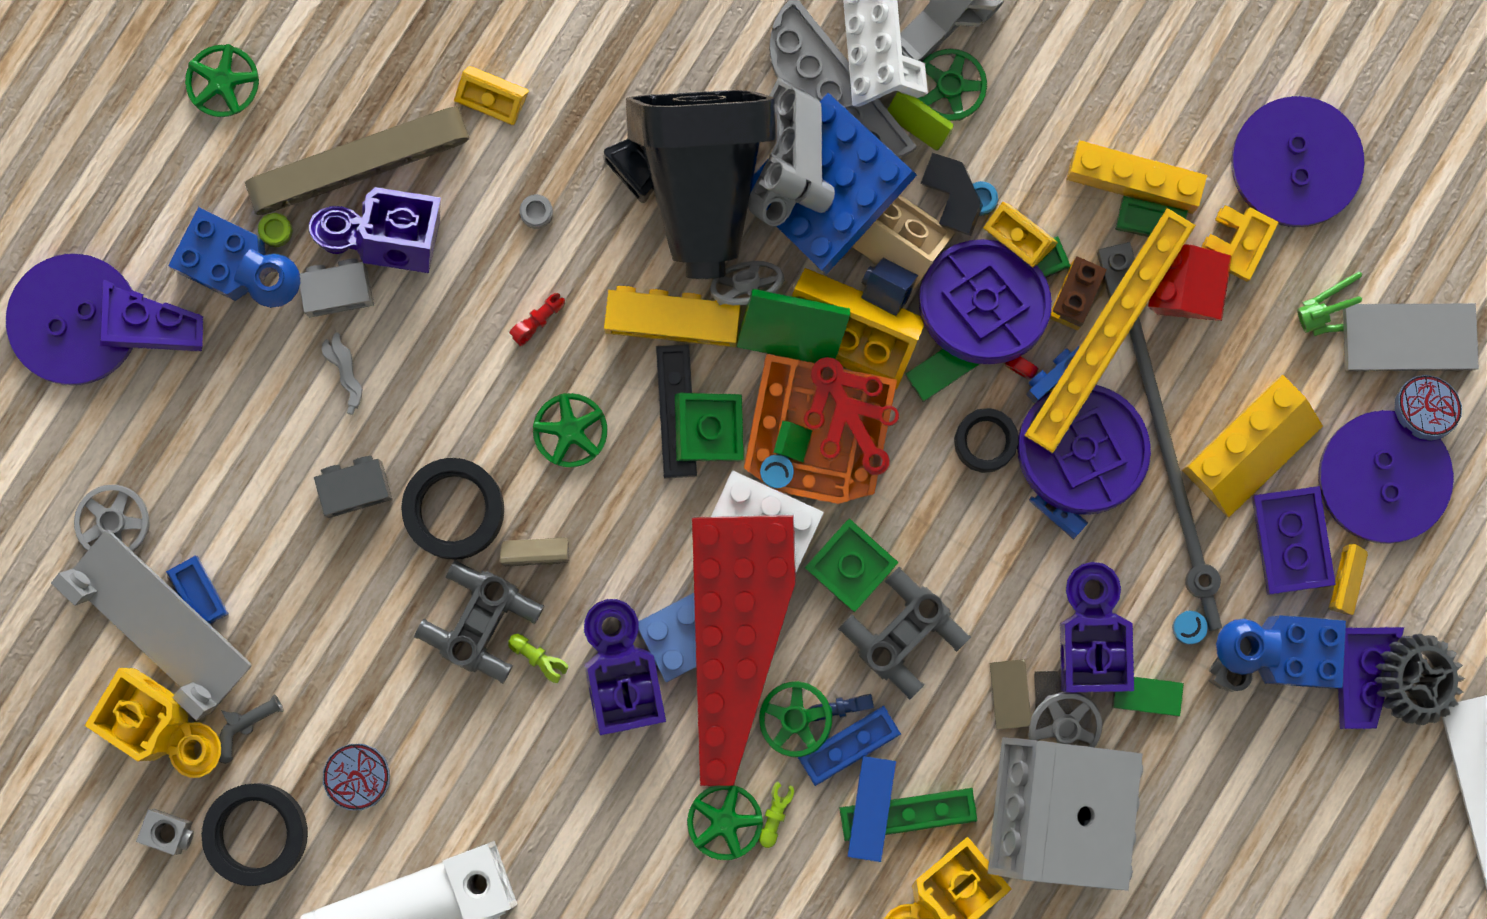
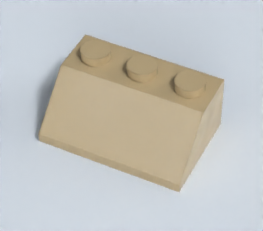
M899 195L852 247L868 257L875 265L884 257L917 274L918 277L913 287L915 290L956 232L941 226L938 220Z

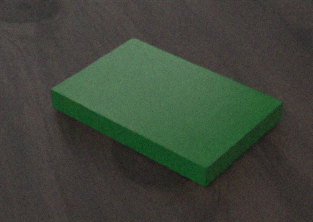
M752 289L737 338V348L816 363L818 360L826 357L836 359L850 318V308Z

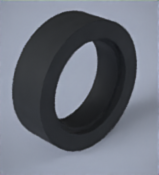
M461 458L439 459L422 467L407 484L402 498V519L410 537L425 551L444 559H465L482 552L497 537L504 519L503 496L495 480L479 465ZM448 477H461L472 481L481 490L485 500V515L480 527L471 536L459 541H445L433 536L424 525L421 515L422 501L428 489L439 480Z
M263 783L240 785L223 793L209 808L202 826V846L212 868L226 880L243 886L264 885L286 876L298 864L307 844V821L298 802L281 788ZM248 801H261L274 807L283 817L287 829L286 844L282 853L271 864L261 868L247 867L235 861L228 853L223 839L224 826L228 816L235 808Z

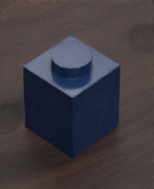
M883 257L875 268L870 266L867 269L861 282L866 285L861 298L896 316L907 303L918 275Z

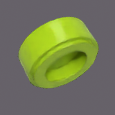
M267 214L259 222L258 234L271 247H281L288 243L292 237V225L282 214Z

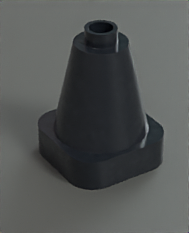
M747 90L702 91L627 97V139L643 147L672 260L686 263L687 278L714 279L726 276L725 261L734 260L739 257L760 142L776 139L774 97Z

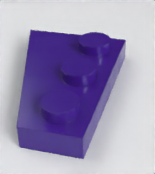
M103 280L100 346L202 351V315L166 302L161 304L143 297L144 294L133 290L131 292L114 287V283Z
M1405 627L1346 628L1343 688H1338L1340 729H1377L1385 697H1380L1376 694L1382 689V684L1377 683L1374 679L1381 677L1382 671H1379L1375 666L1385 663L1381 654L1391 652L1389 644L1398 642L1399 638L1403 635Z

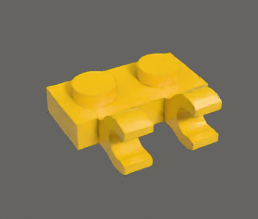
M1224 205L1223 209L1220 208L1215 221L1236 229L1230 243L1210 234L1209 237L1205 238L1201 247L1231 255L1230 274L1248 282L1279 222L1251 207L1246 209L1243 215L1235 209Z

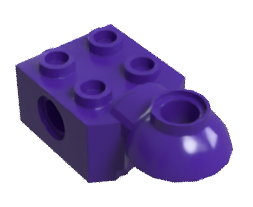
M375 187L365 196V201L362 202V217L352 209L343 206H329L320 209L312 216L309 222V233L314 242L329 253L341 254L348 249L357 250L362 262L365 264L429 273L440 224L441 197Z
M1089 562L1081 564L1072 571L1067 579V599L1075 610V614L1060 623L1061 691L1066 693L1134 691L1133 623L1112 613L1120 599L1121 586L1119 578L1113 569L1103 563ZM1090 580H1095L1100 585V593L1095 599L1088 598L1084 592V587Z
M605 599L596 603L588 611L584 620V633L587 641L597 650V654L584 667L596 729L600 736L666 722L654 655L633 645L639 632V621L635 611L627 603L618 599ZM615 617L618 619L619 628L615 633L606 634L603 632L602 624L606 618Z

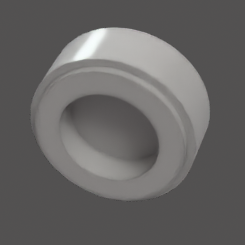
M534 194L522 201L520 216L528 227L540 229L547 226L552 220L553 208L546 197Z

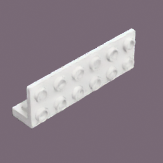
M843 0L852 105L861 107L895 90L916 98L928 94L925 63L902 55L897 0Z
M1487 695L1459 701V705L1449 707L1451 715L1442 717L1487 890Z

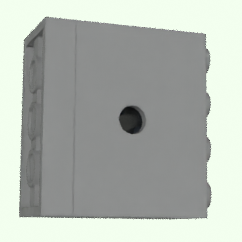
M1002 737L987 874L1026 881L1129 891V882L1133 873L1131 866L1132 853L1136 842V814L1140 805L1138 795L1140 778L1143 774V754Z

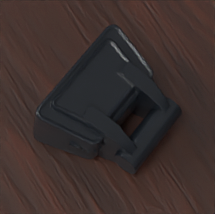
M626 139L605 148L603 154L605 163L641 203H645L654 189L642 145Z

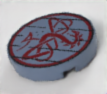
M1422 375L1413 377L1402 386L1395 398V413L1399 423L1404 428L1407 427L1412 431V435L1419 439L1432 441L1444 438L1457 427L1462 417V404L1458 393L1449 383L1438 377Z
M348 744L338 748L328 758L323 769V785L327 796L336 805L347 810H364L376 805L386 795L390 785V770L386 758L376 748L366 744Z

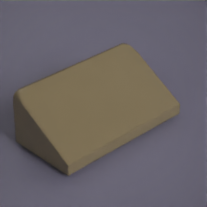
M565 537L503 541L501 545L500 563L505 567L568 563L569 542Z
M1025 659L989 663L996 730L1029 727L1031 712Z

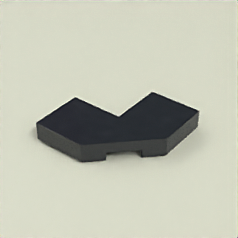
M932 153L921 184L925 187L950 194L939 224L972 236L983 204L974 188L966 166L963 162Z

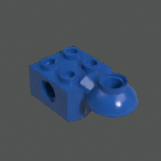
M198 207L168 265L176 273L234 301L249 292L253 300L262 306L270 308L281 307L290 302L298 293L301 283L299 270L288 257L279 254L266 255L265 243L257 235ZM271 272H278V282L270 287L265 286V277Z
M1279 615L1268 617L1261 627L1255 621L1248 619L1233 620L1226 624L1218 634L1216 642L1217 656L1221 663L1231 672L1243 675L1252 674L1258 670L1265 684L1328 689L1343 688L1346 621ZM1244 637L1250 641L1252 647L1248 655L1243 654L1240 649V643Z

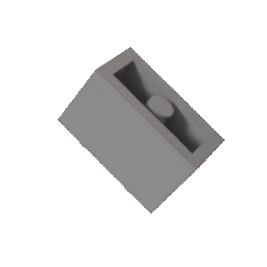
M357 259L339 261L338 266L332 268H325V265H314L307 267L305 273H300V292L303 309L309 318L374 306L368 268L363 262H358Z

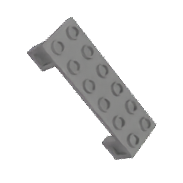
M110 530L104 531L73 569L58 573L51 582L73 605L90 601L181 688L172 698L196 721L212 713L251 668V663Z

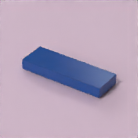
M882 706L827 739L818 751L807 756L798 757L814 786L860 760L862 756L870 754L898 737L901 733L885 706Z
M862 756L847 857L881 862L896 761Z

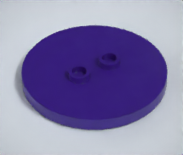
M1304 96L1280 98L1267 103L1255 111L1237 134L1231 157L1234 182L1243 200L1249 207L1278 221L1279 225L1288 227L1317 225L1341 212L1357 193L1363 178L1365 165L1361 139L1349 119L1332 105L1319 99Z
M985 239L961 242L940 253L922 279L918 300L924 326L935 342L953 356L976 364L1005 363L1027 353L1042 337L1049 322L1052 307L1050 288L1038 265L1032 268L1001 242Z
M84 254L57 255L32 267L16 284L6 310L7 336L17 358L37 376L61 385L89 384L113 373L127 359L133 348L100 346L102 283L105 280L114 283V287L131 292L133 289L124 276L108 263Z
M1095 385L1057 448L1051 453L1024 436L1052 391L1048 392L1029 410L1018 435V460L1028 484L1044 501L1069 513L1091 515L1118 507L1136 492L1149 468L1151 444L1147 428L1140 414L1121 395L1108 388Z
M1382 410L1366 413L1344 424L1328 441L1319 463L1318 482L1321 496L1331 516L1349 533L1363 540L1375 543H1398L1417 537L1427 531L1443 515L1453 490V466L1441 439L1432 441L1419 439L1412 435V431L1407 427L1404 428L1399 423L1395 411Z

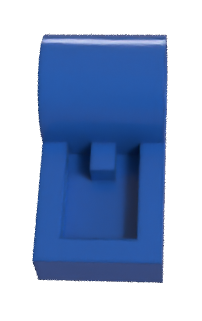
M1079 346L1072 352L1066 348L1053 360L1056 365L1055 368L1048 374L1044 370L1040 371L1028 382L1032 388L1026 395L1034 404L1056 386L1078 351Z

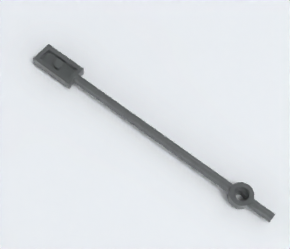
M1130 242L1098 249L1097 251L1100 266L1107 269L1103 278L1109 300L1135 260ZM1138 317L1129 333L1192 568L1186 575L1185 584L1187 590L1193 596L1201 598L1209 631L1222 628L1214 594L1220 587L1221 578L1218 571L1211 565L1205 564L1141 322ZM1201 575L1208 576L1210 583L1207 587L1199 584V577Z

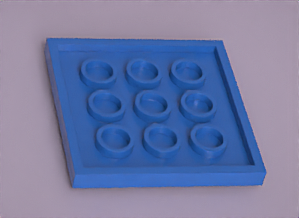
M829 93L820 101L822 107V180L833 186L835 191L833 202L823 213L795 203L785 222L776 226L825 274L830 272L917 176L911 168ZM766 162L754 174L751 192Z

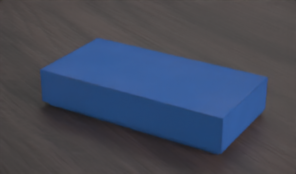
M195 555L166 571L178 595L209 624L229 614L198 556Z

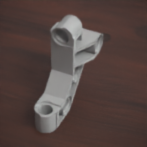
M930 0L925 9L900 33L902 55L922 62L960 25L979 27L997 12L1004 1Z
M778 77L769 95L774 97L777 143L749 196L748 202L750 212L770 226H778L785 222L795 203L823 213L831 206L835 195L833 186L822 180L821 103L805 93V90Z

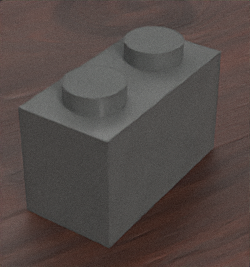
M370 455L353 460L354 465L341 469L340 465H333L321 469L322 475L315 476L314 481L324 516L332 518L393 500L383 462L379 459L373 460V457Z

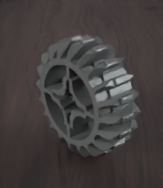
M1413 634V636H1403L1399 638V642L1389 644L1391 652L1381 654L1385 663L1375 666L1379 671H1382L1381 677L1374 679L1377 683L1382 684V689L1376 694L1380 697H1386L1382 706L1392 709L1391 715L1395 718H1402V721L1405 723H1416V725H1426L1428 722L1436 723L1440 721V717L1451 715L1449 707L1459 705L1454 696L1464 693L1458 688V682L1463 681L1465 678L1457 673V670L1463 665L1459 662H1453L1457 653L1453 650H1447L1448 643L1438 641L1437 637L1432 635ZM1422 654L1431 661L1434 668L1429 666L1427 659H1423ZM1405 691L1410 692L1412 699H1416L1418 706L1408 698Z

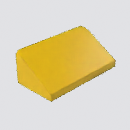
M469 66L462 72L454 102L514 126L529 90Z
M1002 202L983 227V229L1032 268L1058 243L1006 202Z
M1356 544L1346 545L1342 549L1335 579L1336 585L1333 587L1329 604L1331 611L1347 615L1354 614L1368 552Z

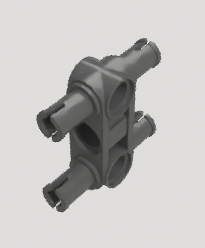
M455 559L448 570L446 578L472 591V597L454 631L448 632L423 619L414 637L439 649L442 657L470 672L479 670L504 684L513 665L487 652L488 649L486 647L505 612L511 611L535 624L543 611L544 605H540L518 593L519 589L517 586L491 572L483 571L480 573ZM493 583H500L504 589L503 596L497 601L489 600L486 593L487 588ZM468 642L472 647V654L469 659L460 661L455 655V649L459 643Z
M898 567L887 578L885 583H888L906 601L904 604L906 608L879 635H873L853 614L838 630L848 637L859 649V657L882 679L887 680L889 678L910 700L924 684L903 665L905 662L903 660L904 657L930 631H936L956 652L971 636L950 617V609L938 596L933 594L927 587L922 586L920 588L901 570V567ZM930 600L935 603L937 612L933 618L928 619L920 614L919 605L922 601ZM876 648H885L890 653V662L886 666H878L873 662L872 653Z

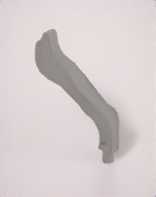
M337 332L333 335L331 346L329 340H324L322 353L329 362L339 368L341 385L350 392L347 414L353 415L355 408L358 409L361 401L362 387L354 377L352 354L348 348L342 345L341 336Z

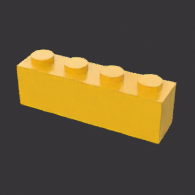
M1079 140L1073 152L1066 180L1135 199L1187 210V213L1193 214L1200 205L1207 175Z
M616 286V290H608L604 331L605 334L736 348L741 308L740 305H719L717 300H702V295L696 293H682V297L669 296L668 291L660 289H650L649 294L636 293V288Z

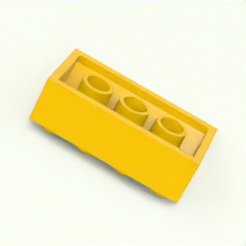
M804 268L791 297L850 308V318L836 360L843 367L852 371L897 379L895 388L897 389L924 327L921 316L903 308L895 316L862 299V291Z
M1281 375L1182 471L1229 518L1306 444L1323 425L1307 398L1284 375Z

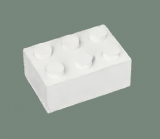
M732 470L711 517L794 515L795 566L797 573L824 512Z

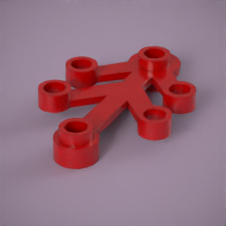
M826 357L818 360L811 370V378L817 389L811 409L804 416V422L807 427L813 430L820 429L824 425L825 417L823 411L829 393H831L836 402V408L827 439L823 440L820 445L822 455L833 459L840 454L841 445L839 443L845 422H847L865 454L863 457L865 470L872 475L884 474L890 467V457L884 450L876 448L858 414L880 420L886 426H893L899 420V412L891 405L880 407L848 398L842 387L843 385L861 389L868 396L877 397L883 391L882 381L875 376L865 378L844 372L841 363L834 358ZM825 368H831L834 372L830 380L822 378L821 374ZM870 381H877L879 383V389L874 393H870L867 390V384ZM886 410H893L895 412L893 421H884L883 413ZM813 413L819 414L821 418L819 424L815 426L811 425L808 421L809 416ZM829 442H833L837 446L836 452L832 455L826 454L824 450L825 445ZM874 455H879L882 458V464L877 468L870 465V458Z

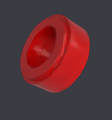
M1021 356L1012 361L1005 362V366L1008 369L1029 380L1033 379L1039 370L1037 366Z

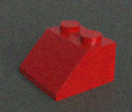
M1184 244L1149 299L1148 307L1157 315L1222 321L1232 256Z

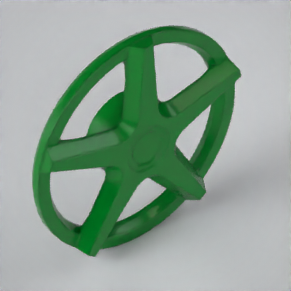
M230 44L215 45L202 50L189 62L185 86L190 100L200 111L215 117H229L240 113L251 104L257 94L259 75L255 63L244 51ZM223 51L218 68L213 69L199 63L209 54ZM233 53L242 57L248 63L252 72H232ZM194 71L208 81V85L197 97H195L192 89V75ZM253 82L249 97L239 106L234 93L236 85ZM216 94L222 95L230 111H214L206 108L203 104Z
M942 49L930 54L922 61L925 63L926 73L937 83V86L924 97L922 96L917 99L929 106L941 98H947L954 114L936 112L949 121L963 120L972 115L981 106L987 92V78L982 65L975 57L959 49ZM956 54L948 71L943 72L929 63L938 56ZM965 58L975 65L980 74L981 81L963 79L961 73ZM981 91L975 104L968 110L963 111L961 93Z
M563 393L548 400L538 411L533 423L534 441L540 453L553 464L562 467H579L592 461L602 451L607 439L606 418L600 407L588 397L574 393ZM569 400L584 402L592 407L594 411L576 418ZM559 402L561 420L559 422H541L544 413L552 405ZM600 419L602 434L600 442L596 447L584 434V430ZM539 432L558 436L559 440L553 456L543 447ZM571 444L578 445L590 454L579 461H562Z
M799 681L783 683L774 688L762 703L759 714L762 735L769 746L782 755L789 757L807 756L818 751L826 742L832 728V708L823 693L816 687ZM792 687L789 707L784 708L769 703L778 692ZM802 688L812 692L823 706L805 709L803 707ZM765 713L781 720L782 728L774 740L770 738L767 732ZM826 717L824 731L816 742L808 725L812 721ZM796 733L808 749L789 751L781 748V746L792 734Z
M735 785L712 786L701 792L693 801L688 813L687 826L691 840L703 854L717 860H733L745 855L756 845L761 835L763 818L757 801L743 788ZM728 790L721 809H716L701 801L715 791ZM738 793L750 801L756 815L736 814L735 807ZM695 810H698L711 821V825L698 838L693 826ZM757 825L754 837L746 847L741 849L736 834L737 829ZM723 836L731 854L715 853L704 846L716 837Z

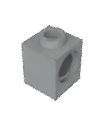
M149 809L136 842L172 855L181 854L182 850L189 848L193 839L194 831L190 830L193 822L157 809ZM166 823L170 824L175 830V836L169 843L162 839L160 833L161 828Z

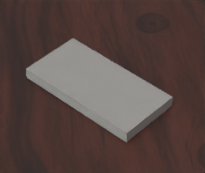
M1476 303L1355 304L1343 309L1345 371H1460L1479 369Z

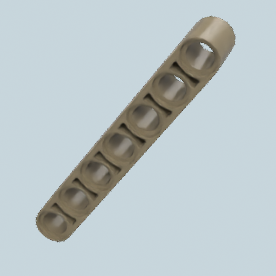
M450 107L254 176L245 182V186L255 214L263 215L457 147L467 142L469 135L459 108Z

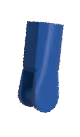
M1038 495L1035 498L1031 496L1029 499L1036 508L1073 540L1088 524L1079 514L1069 513L1058 508L1052 513L1045 507L1047 502Z

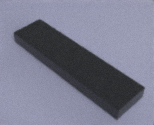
M689 344L656 346L664 479L697 477L696 461H677L675 394L692 393Z

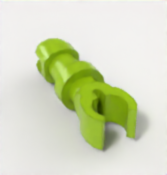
M513 634L508 641L509 648L517 655L521 653L528 658L529 664L533 667L538 665L548 680L558 683L561 676L555 673L553 669H559L562 674H566L568 670L567 663L559 658L545 655L546 651L541 647L535 648L528 643L529 639L523 635Z
M778 781L772 788L771 809L766 810L765 816L768 818L759 838V843L765 848L775 845L780 821L784 822L786 816L783 814V811L794 796V788L789 786L788 794L780 798L778 796V789L781 787V784Z

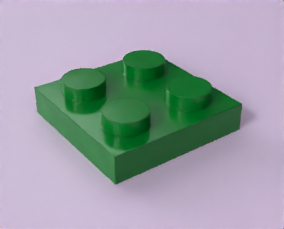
M675 394L677 461L740 462L744 460L742 394Z
M849 518L804 569L851 611L855 612L899 562Z

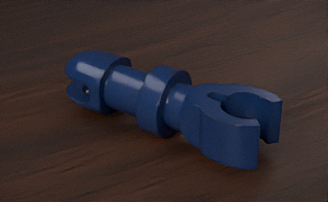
M871 694L846 700L840 697L836 698V702L829 703L832 708V716L839 715L840 718L847 717L846 713L874 708ZM822 703L815 704L808 709L822 707L823 705ZM822 717V718L817 719V720H815V721L825 720L826 717Z

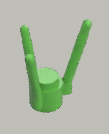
M1357 272L1313 299L1302 302L1303 307L1297 308V313L1305 333L1312 331L1313 335L1317 336L1323 333L1344 331L1343 324L1326 325L1325 323L1331 321V313L1361 303L1362 297L1358 296L1328 307L1325 303H1319L1361 278V272Z

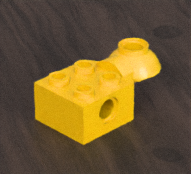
M118 668L84 725L136 761H155L169 754L173 767L180 774L189 778H200L209 774L217 766L221 756V742L217 733L210 726L203 723L188 722V712L172 698L174 693L136 668ZM197 742L202 746V753L199 758L194 753V746Z
M966 837L912 884L915 903L903 904L893 908L884 919H978L1012 889L1001 876L987 874L989 861L974 843Z

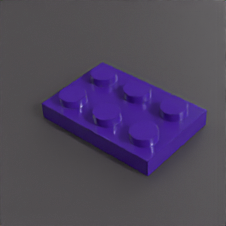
M1320 486L1253 495L1252 503L1267 595L1336 585Z

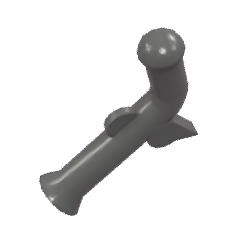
M275 694L268 702L243 715L221 710L227 724L223 727L219 736L221 742L219 762L226 764L233 760L232 745L233 736L241 731V733L248 735L253 731L254 723L275 712H284L283 706Z

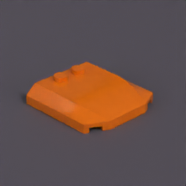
M766 354L744 469L768 486L761 478V465L767 457L776 454L773 452L782 421L792 422L812 430L804 462L789 459L794 467L792 480L784 487L770 488L781 493L836 504L873 495L878 475H872L865 470L863 466L865 454L847 422H845L839 443L841 445L840 454L836 458L829 459L823 456L820 451L822 441L827 439L836 408V402L831 393H829L823 411L825 417L824 425L820 429L813 430L807 427L804 422V416L811 409L817 389L811 378V370L815 363ZM825 368L821 374L822 378L830 380L834 375L833 370ZM844 369V372L865 378L870 376L878 377L883 383V391L877 397H870L861 389L842 385L848 398L880 407L892 406L897 379ZM870 381L867 384V390L870 393H874L879 389L877 381ZM886 410L883 413L884 421L889 422L891 410ZM817 413L811 414L808 420L809 423L813 426L819 424L821 420L820 415ZM858 414L876 448L883 450L888 426L884 425L880 420ZM829 442L825 445L824 450L826 454L832 455L836 452L837 446L835 443ZM872 456L870 458V465L874 468L880 466L881 456Z

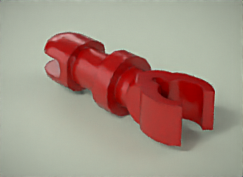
M559 293L550 295L545 300L544 305L537 311L533 309L529 313L530 317L517 323L510 330L509 333L513 336L512 339L519 346L526 344L539 326L543 328L547 324L546 320L553 313H558L564 307L565 299L560 298Z

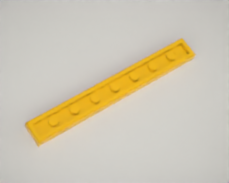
M1168 208L1165 210L1024 435L1025 437L1051 453L1055 451L1196 225Z

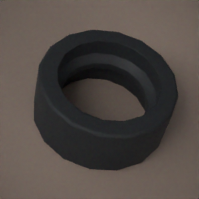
M992 408L977 409L968 414L957 427L954 437L955 451L961 462L971 470L981 473L995 472L1006 466L1016 454L1019 443L1018 430L1012 419L1002 411ZM989 421L996 423L1005 434V448L994 459H979L970 452L967 446L968 432L973 425L979 422Z

